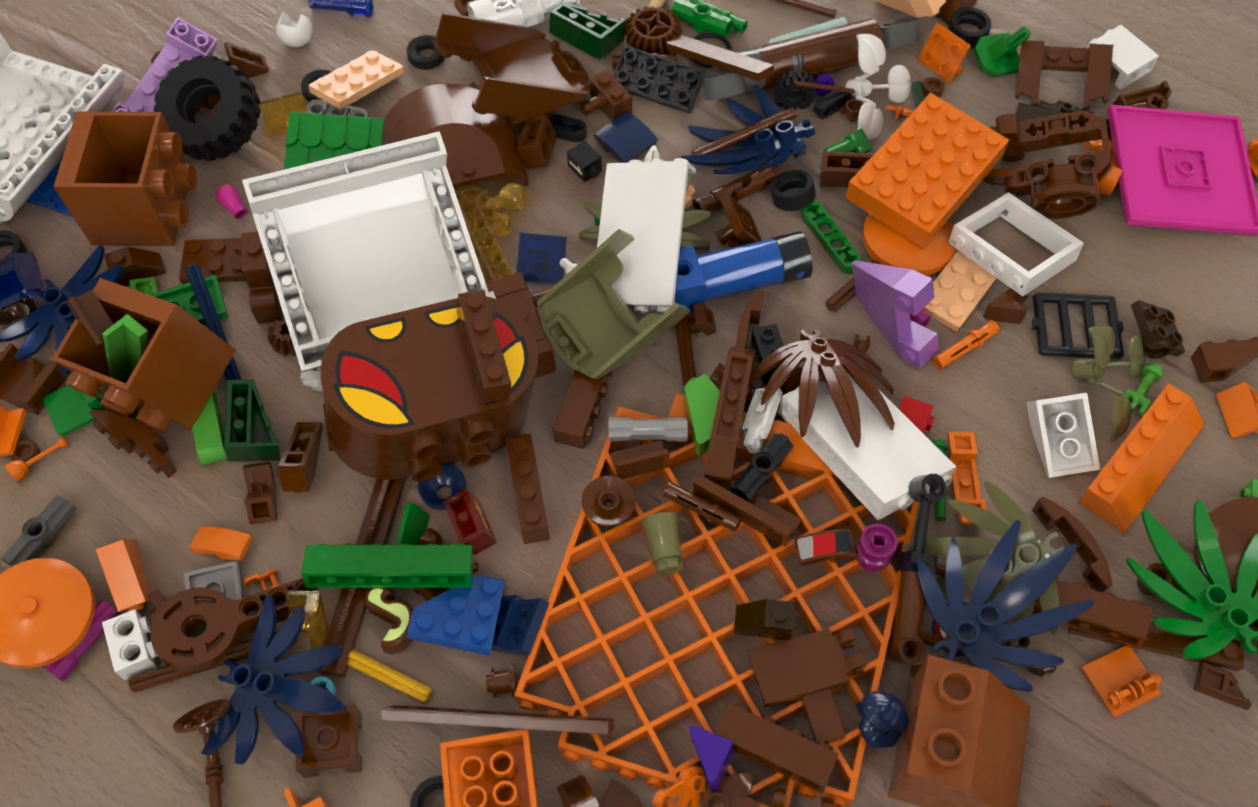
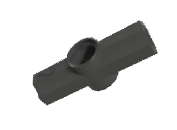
M56 495L38 517L30 518L23 524L22 535L1 559L11 567L34 559L42 549H47L54 544L57 537L56 532L77 508L63 497Z

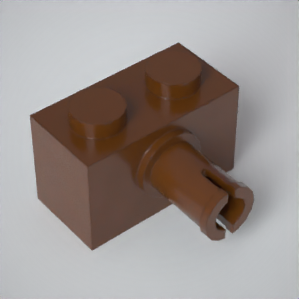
M608 69L589 79L591 98L579 104L585 116L601 109L613 121L626 111L632 113V96Z

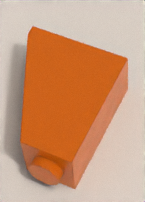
M123 539L96 549L118 612L144 609V603L151 600L148 596L150 592L136 540Z

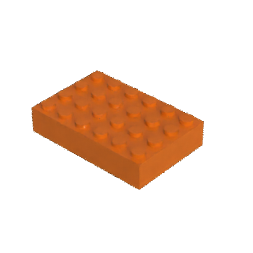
M930 92L849 181L845 198L924 249L1003 157L1009 139Z

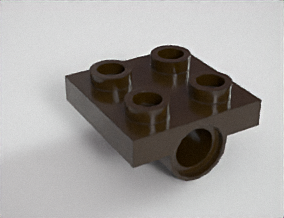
M1140 300L1131 305L1149 358L1157 359L1168 354L1178 357L1185 352L1182 344L1183 338L1177 330L1175 316L1170 310Z

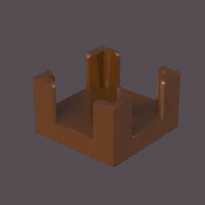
M355 705L346 706L345 711L334 714L297 711V726L304 741V754L302 756L296 755V771L304 778L317 777L318 773L316 771L344 768L347 773L362 771V756L358 752L357 726L362 728V714Z

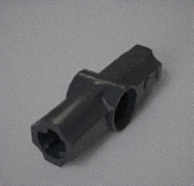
M775 433L762 450L753 455L751 463L730 487V492L750 503L763 485L771 481L773 473L793 450L794 445L789 437L782 433Z

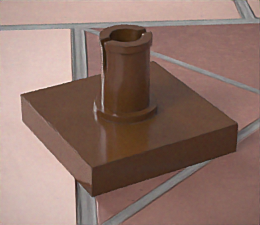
M729 194L722 197L721 202L730 224L715 232L720 243L724 245L734 237H738L745 244L762 241L751 212Z

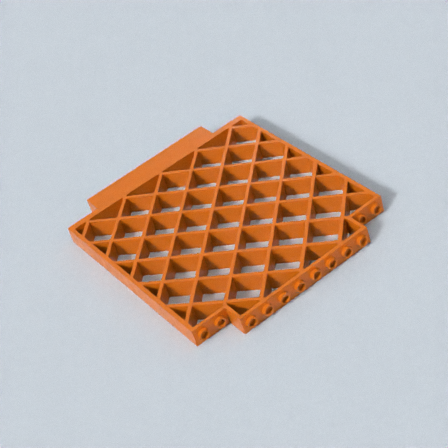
M675 395L668 418H687L688 420L684 395ZM618 406L615 417H629L631 419H665ZM744 411L742 417V426L747 415V412ZM774 419L768 437L762 439L763 445L760 451L775 433L784 434L789 437L794 447L776 470L811 480L788 491L775 471L769 485L777 497L770 500V502L783 509L785 508L786 511L801 519V523L797 528L801 533L800 536L843 529L849 526L859 542L862 532L866 529L861 519L870 515L871 512L863 504L853 509L839 488L848 489L845 484L806 444L790 423ZM689 421L687 441H670L685 446L669 453V468L623 480L633 488L661 475L666 485L672 482L681 487L670 469L698 456L695 451ZM742 426L739 432L735 459L748 463L733 470L731 479L733 481H736L747 468L755 454L749 453L746 446L743 445L745 438L743 437L744 431ZM608 433L592 481L603 477L606 470L610 476L617 477L611 453L636 440L609 441ZM640 440L643 445L654 442L653 440ZM708 452L700 456L704 461L705 465L707 463ZM824 489L841 515L813 529L796 502ZM671 500L646 513H643L636 501L632 513L634 518L603 534L597 524L592 522L585 515L583 508H581L548 600L549 605L531 653L527 658L514 697L516 703L520 704L519 707L528 712L534 713L536 710L546 712V714L588 716V712L624 694L641 725L640 728L606 746L603 745L598 734L588 733L598 752L570 744L569 740L572 732L562 731L558 743L559 753L563 754L562 758L571 762L578 763L579 759L590 762V767L599 771H607V768L618 771L620 777L628 780H634L635 777L644 779L646 784L653 788L663 789V786L671 787L677 783L678 776L683 768L687 766L701 767L702 765L697 755L674 768L655 733L690 714L698 727L713 733L700 709L732 692H735L741 704L751 710L750 713L762 717L744 687L756 680L753 670L750 669L737 675L720 646L724 641L738 635L733 634L734 623L713 633L696 603L727 587L738 605L750 603L739 581L769 566L786 596L778 600L795 602V610L811 634L823 629L806 604L805 599L834 585L853 615L827 629H830L832 636L843 630L860 625L877 652L875 660L866 664V667H863L864 673L848 676L849 684L847 686L830 690L831 694L834 695L845 689L856 707V703L862 702L864 697L856 682L872 674L868 693L878 691L899 594L901 572L897 571L898 560L895 570L889 563L885 569L879 571L891 590L890 596L864 608L846 580L847 577L864 569L856 559L838 568L835 562H830L829 559L820 561L819 563L826 572V575L797 589L780 560L797 552L794 539L789 541L786 547L781 545L772 549L762 533L741 522L736 532L745 528L761 556L731 570L715 543L736 532H732V530L722 525L707 531L696 512ZM912 502L909 506V511L906 508L905 510L899 509L892 513L904 530L903 535L897 538L898 543L894 553L897 551H908L904 550L902 546L911 541L919 502ZM683 511L697 537L680 545L682 559L705 548L721 576L689 592L678 572L668 575L680 597L646 614L631 585L656 573L652 559L624 573L609 546L640 531L645 535L640 521L647 516L661 512L679 513ZM587 526L593 538L580 544ZM601 551L615 578L580 594L570 575L572 565ZM566 585L573 599L559 605ZM623 590L638 618L602 635L588 606ZM687 609L703 639L669 655L653 625ZM580 611L595 640L559 658L548 638L550 627L552 624ZM886 611L880 633L871 618ZM645 630L661 660L625 678L610 647ZM758 637L763 646L775 643L771 638ZM543 647H545L552 662L536 669ZM710 649L728 681L694 699L676 666ZM602 652L618 683L581 701L565 670ZM668 672L685 704L649 722L632 689ZM558 674L574 705L569 707L527 694L529 688ZM801 698L796 699V703L770 716L778 722V725L803 712L807 719ZM859 728L846 734L844 739L827 743L833 747L834 752L839 754L834 766L847 786L846 792L826 786L821 794L776 773L752 786L748 798L752 799L777 784L786 781L784 807H789L793 789L798 790L800 796L809 799H815L816 796L832 798L834 800V807L850 806L854 800L866 746ZM648 738L666 773L611 756ZM857 741L850 768L840 750ZM730 763L725 772L727 778L736 774ZM705 786L700 792V797L703 798V802L707 797V791ZM757 802L760 805V807H771ZM716 803L714 807H720V804L723 803Z

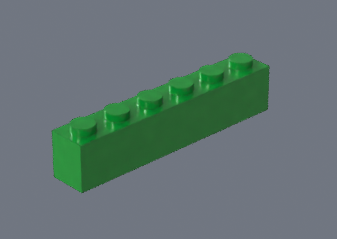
M321 543L306 545L301 575L306 588H472L474 555L472 545L461 543L454 545H437L434 543L426 545H410L406 543L399 545H382L378 543L372 545H355L351 543L327 545Z

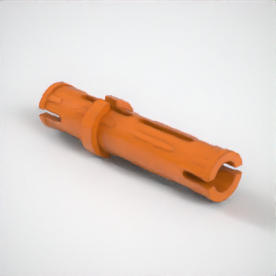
M991 320L977 330L972 329L967 333L966 337L933 356L932 362L938 370H943L946 366L974 348L982 347L985 341L1000 333L998 324Z

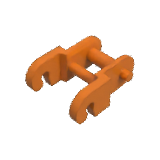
M269 570L260 576L256 573L243 581L245 587L250 586V582L253 584L260 582L264 591L283 585L278 584L276 579L278 575L277 570ZM271 580L273 586L267 589L265 581Z

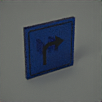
M520 233L516 273L522 272L525 281L557 284L564 277V268L560 266V260L566 256L567 237Z

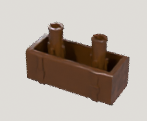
M522 272L489 281L487 283L489 292L493 291L497 300L506 303L517 311L526 321L535 337L538 348V365L535 378L556 371L554 351L548 336L542 328L541 319L537 311V300L551 288L531 294Z

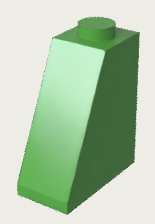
M706 374L690 379L684 386L685 408L695 451L699 457L709 450L720 390Z

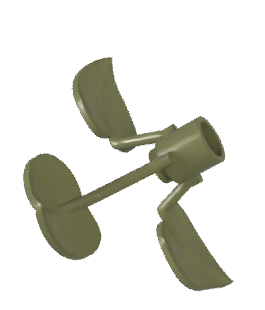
M1097 325L1088 329L1093 339L1095 359H1076L1073 365V375L1075 378L1088 379V384L1097 385L1117 395L1113 403V425L1110 441H1115L1125 433L1130 424L1129 398H1124L1123 392L1099 382L1097 379L1103 377L1107 367L1129 366L1131 378H1139L1142 375L1141 370L1145 366L1144 342L1141 336H1134L1128 347L1129 360L1126 362L1109 363L1110 355L1115 348L1114 330L1108 325Z

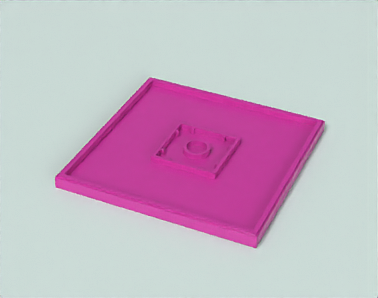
M1120 105L1109 106L1107 113L1116 167L1122 170L1118 180L1126 225L1258 236V200L1240 116Z

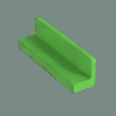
M128 314L102 334L109 375L111 378L121 382L132 374L149 344L147 330Z

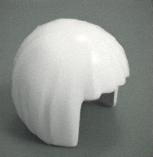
M282 12L278 24H276V33L281 42L289 47L299 48L305 45L311 38L313 26L308 17L301 14L298 23H295Z

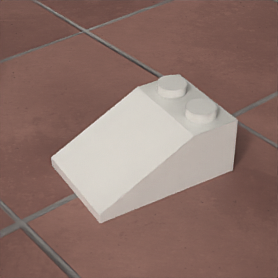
M1087 393L1026 402L1030 428L1047 478L1100 470Z

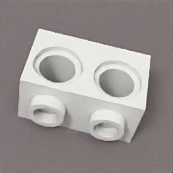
M134 609L102 622L114 672L122 679L127 680L131 676L158 667L155 659L158 654L149 637L151 624L146 616L142 617ZM134 627L133 631L129 635L125 636L126 632L130 628ZM140 651V655L131 661L133 655Z

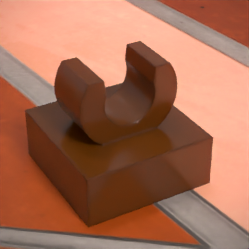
M702 302L693 305L694 313L687 315L691 323L695 322L694 325L689 326L692 333H699L702 330L707 335L715 333L716 326L713 311Z

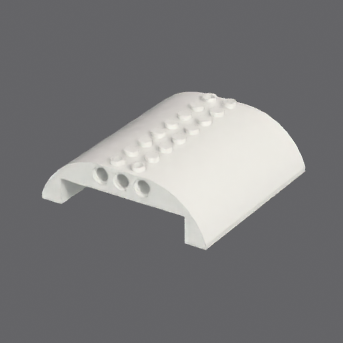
M440 131L242 180L302 372L320 368L323 354L329 342L339 331L353 323L455 299L458 297V294L484 289L486 296L496 299L493 291L488 292L446 167L447 152Z

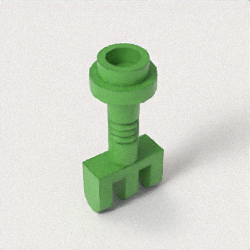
M1156 363L1145 365L1141 370L1144 377L1136 391L1134 392L1128 388L1124 393V398H1129L1132 401L1131 411L1134 410L1137 404L1141 406L1137 413L1141 417L1151 403V400L1144 396L1153 381H1160L1163 376V369L1160 365Z

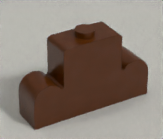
M258 231L242 233V273L250 287L249 302L251 311L258 324L274 322V320L281 321L282 307Z

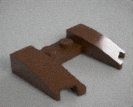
M1026 40L1021 44L1015 98L1018 99L1022 92L1033 98L1030 105L1037 106L1041 71L1055 70L1086 72L1083 110L1090 109V101L1102 97L1103 104L1107 102L1113 45L1090 43L1089 48L1044 46L1045 41Z

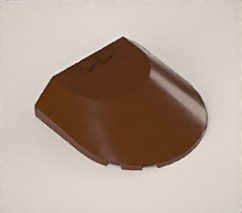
M436 84L423 87L400 99L384 118L383 145L440 131L447 152L446 167L454 189L498 179H512L523 182L524 186L529 185L528 176L523 160L517 151L518 144L508 116L504 118L489 113L482 115L475 112L472 108L473 100L477 99L480 90L459 84Z

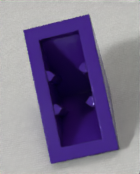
M695 725L690 726L689 731L710 789L714 792L718 790L735 752L733 742Z

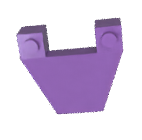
M853 261L852 270L858 301L899 357L906 363L921 368L939 351L938 333L911 321L910 314L916 316L935 298L933 279L912 269Z

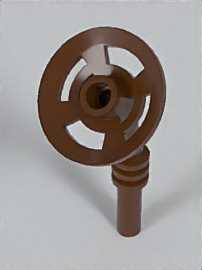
M226 699L203 704L181 716L173 724V729L176 733H188L198 730L199 734H203L204 744L206 745L216 726L215 722L229 710L231 704ZM216 750L211 755H206L208 766L205 767V784L209 786V807H222L221 784L224 782V774L222 771L223 765L220 764L218 750Z

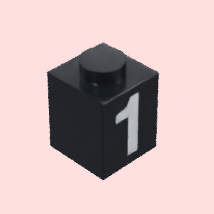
M585 140L567 151L568 167L583 182L598 176L602 172V156Z

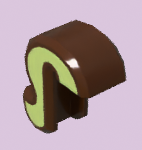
M369 588L364 595V603L368 607L369 613L393 625L381 642V648L384 653L389 654L402 652L413 642V640L406 638L413 608L406 601L401 599L394 600L389 588Z

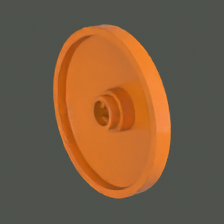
M868 214L862 230L864 247L875 262L879 261L881 265L912 269L926 276L944 269L956 251V248L948 243L954 227L950 220L944 224L924 249L871 214Z
M37 558L16 564L0 574L1 663L23 669L43 667L62 659L81 643L93 622L95 596L89 581L77 568L58 559Z

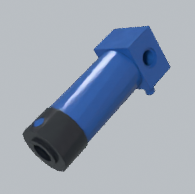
M799 231L772 237L769 240L697 256L693 245L682 247L679 252L674 302L688 307L690 312L687 315L694 313L693 305L699 302L705 304V300L778 283L784 284L810 278L813 266L807 239Z

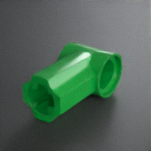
M859 129L846 136L844 140L825 148L824 151L867 153L872 150V147L863 129Z

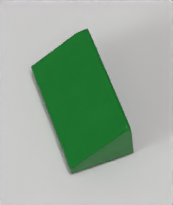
M407 502L405 505L395 545L402 543L419 545L421 537L427 530L429 514L412 502Z

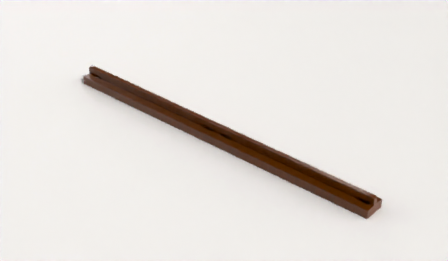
M407 477L394 480L376 479L356 545H372L375 543L386 545ZM390 482H393L390 492H388ZM369 588L341 589L324 646L339 645L343 647V653L338 658L335 667H333V662L317 670L318 673L346 677L349 667V653L355 648L367 608L364 603V595Z

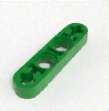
M813 201L802 209L801 217L837 267L845 274H853L850 262L861 261L859 253L822 204ZM821 225H826L831 230L828 232H822L819 230L818 227ZM840 242L843 247L836 249L831 246V243Z

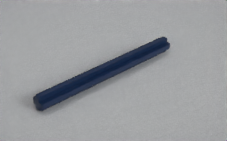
M197 264L187 266L186 272L207 328L228 343L199 266ZM232 356L224 371L226 380H242Z

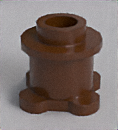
M514 664L509 665V670L495 671L493 668L491 669V675H486L487 692H493V697L504 693H512V697H514L516 692Z

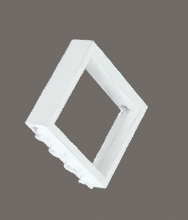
M1009 192L955 224L948 242L1022 297L1074 263L1084 244ZM1000 216L1055 255L1032 270L1027 271L973 232Z

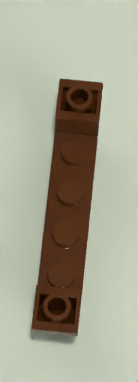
M731 346L728 351L710 437L705 469L706 478L731 482L756 350Z

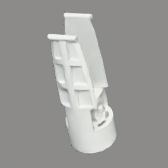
M475 0L467 3L469 17L530 27L550 20V11L562 2L580 6V0Z

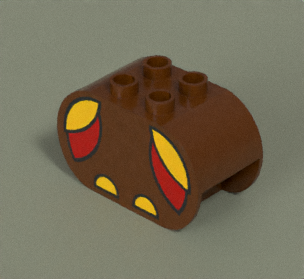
M486 296L510 376L511 389L509 399L483 404L457 314V298L360 321L339 331L326 347L321 362V384L326 411V431L334 452L347 466L365 476L383 480H394L411 475L412 480L416 482L427 481L440 475L443 471L441 464H453L462 461L465 467H476L491 460L493 452L506 446V437L518 435L524 425L538 365V348L535 337L523 317L506 303Z

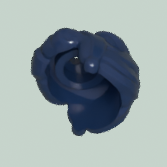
M882 691L870 692L863 697L862 702L856 703V707L864 717L859 724V730L866 744L874 749L895 746L909 723L904 703L892 693L888 694Z

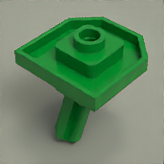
M1022 27L1011 36L1009 32L980 37L973 50L980 70L992 77L1018 73L1019 55L1016 47L1030 38V31L1026 27Z

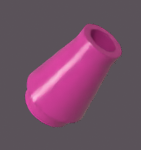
M226 184L216 191L217 202L233 214L236 219L246 215L247 210L235 187Z

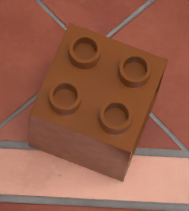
M77 111L54 188L91 245L174 246L178 228H185L188 224L189 211L185 198L187 191H194L196 189L197 171L193 163H186L182 155L183 144L181 136L178 132L170 131L162 112Z
M100 278L93 292L112 323L115 324L128 314L147 330L149 344L132 374L121 382L111 378L109 375L104 345L95 350L82 327L75 319L51 359L71 372L65 384L92 398H95L99 390H102L105 394L99 404L115 413L129 417L135 408L140 409L136 419L158 431L165 433L171 422L192 430V426L200 416L236 349L178 305Z

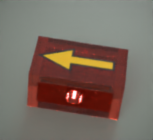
M467 489L443 502L459 543L472 545L474 556L497 543L479 499Z

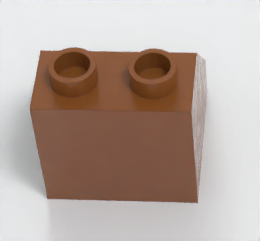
M928 655L908 686L905 710L908 714L909 723L907 729L903 731L902 736L898 740L888 797L921 807H1017L1031 707L990 671Z

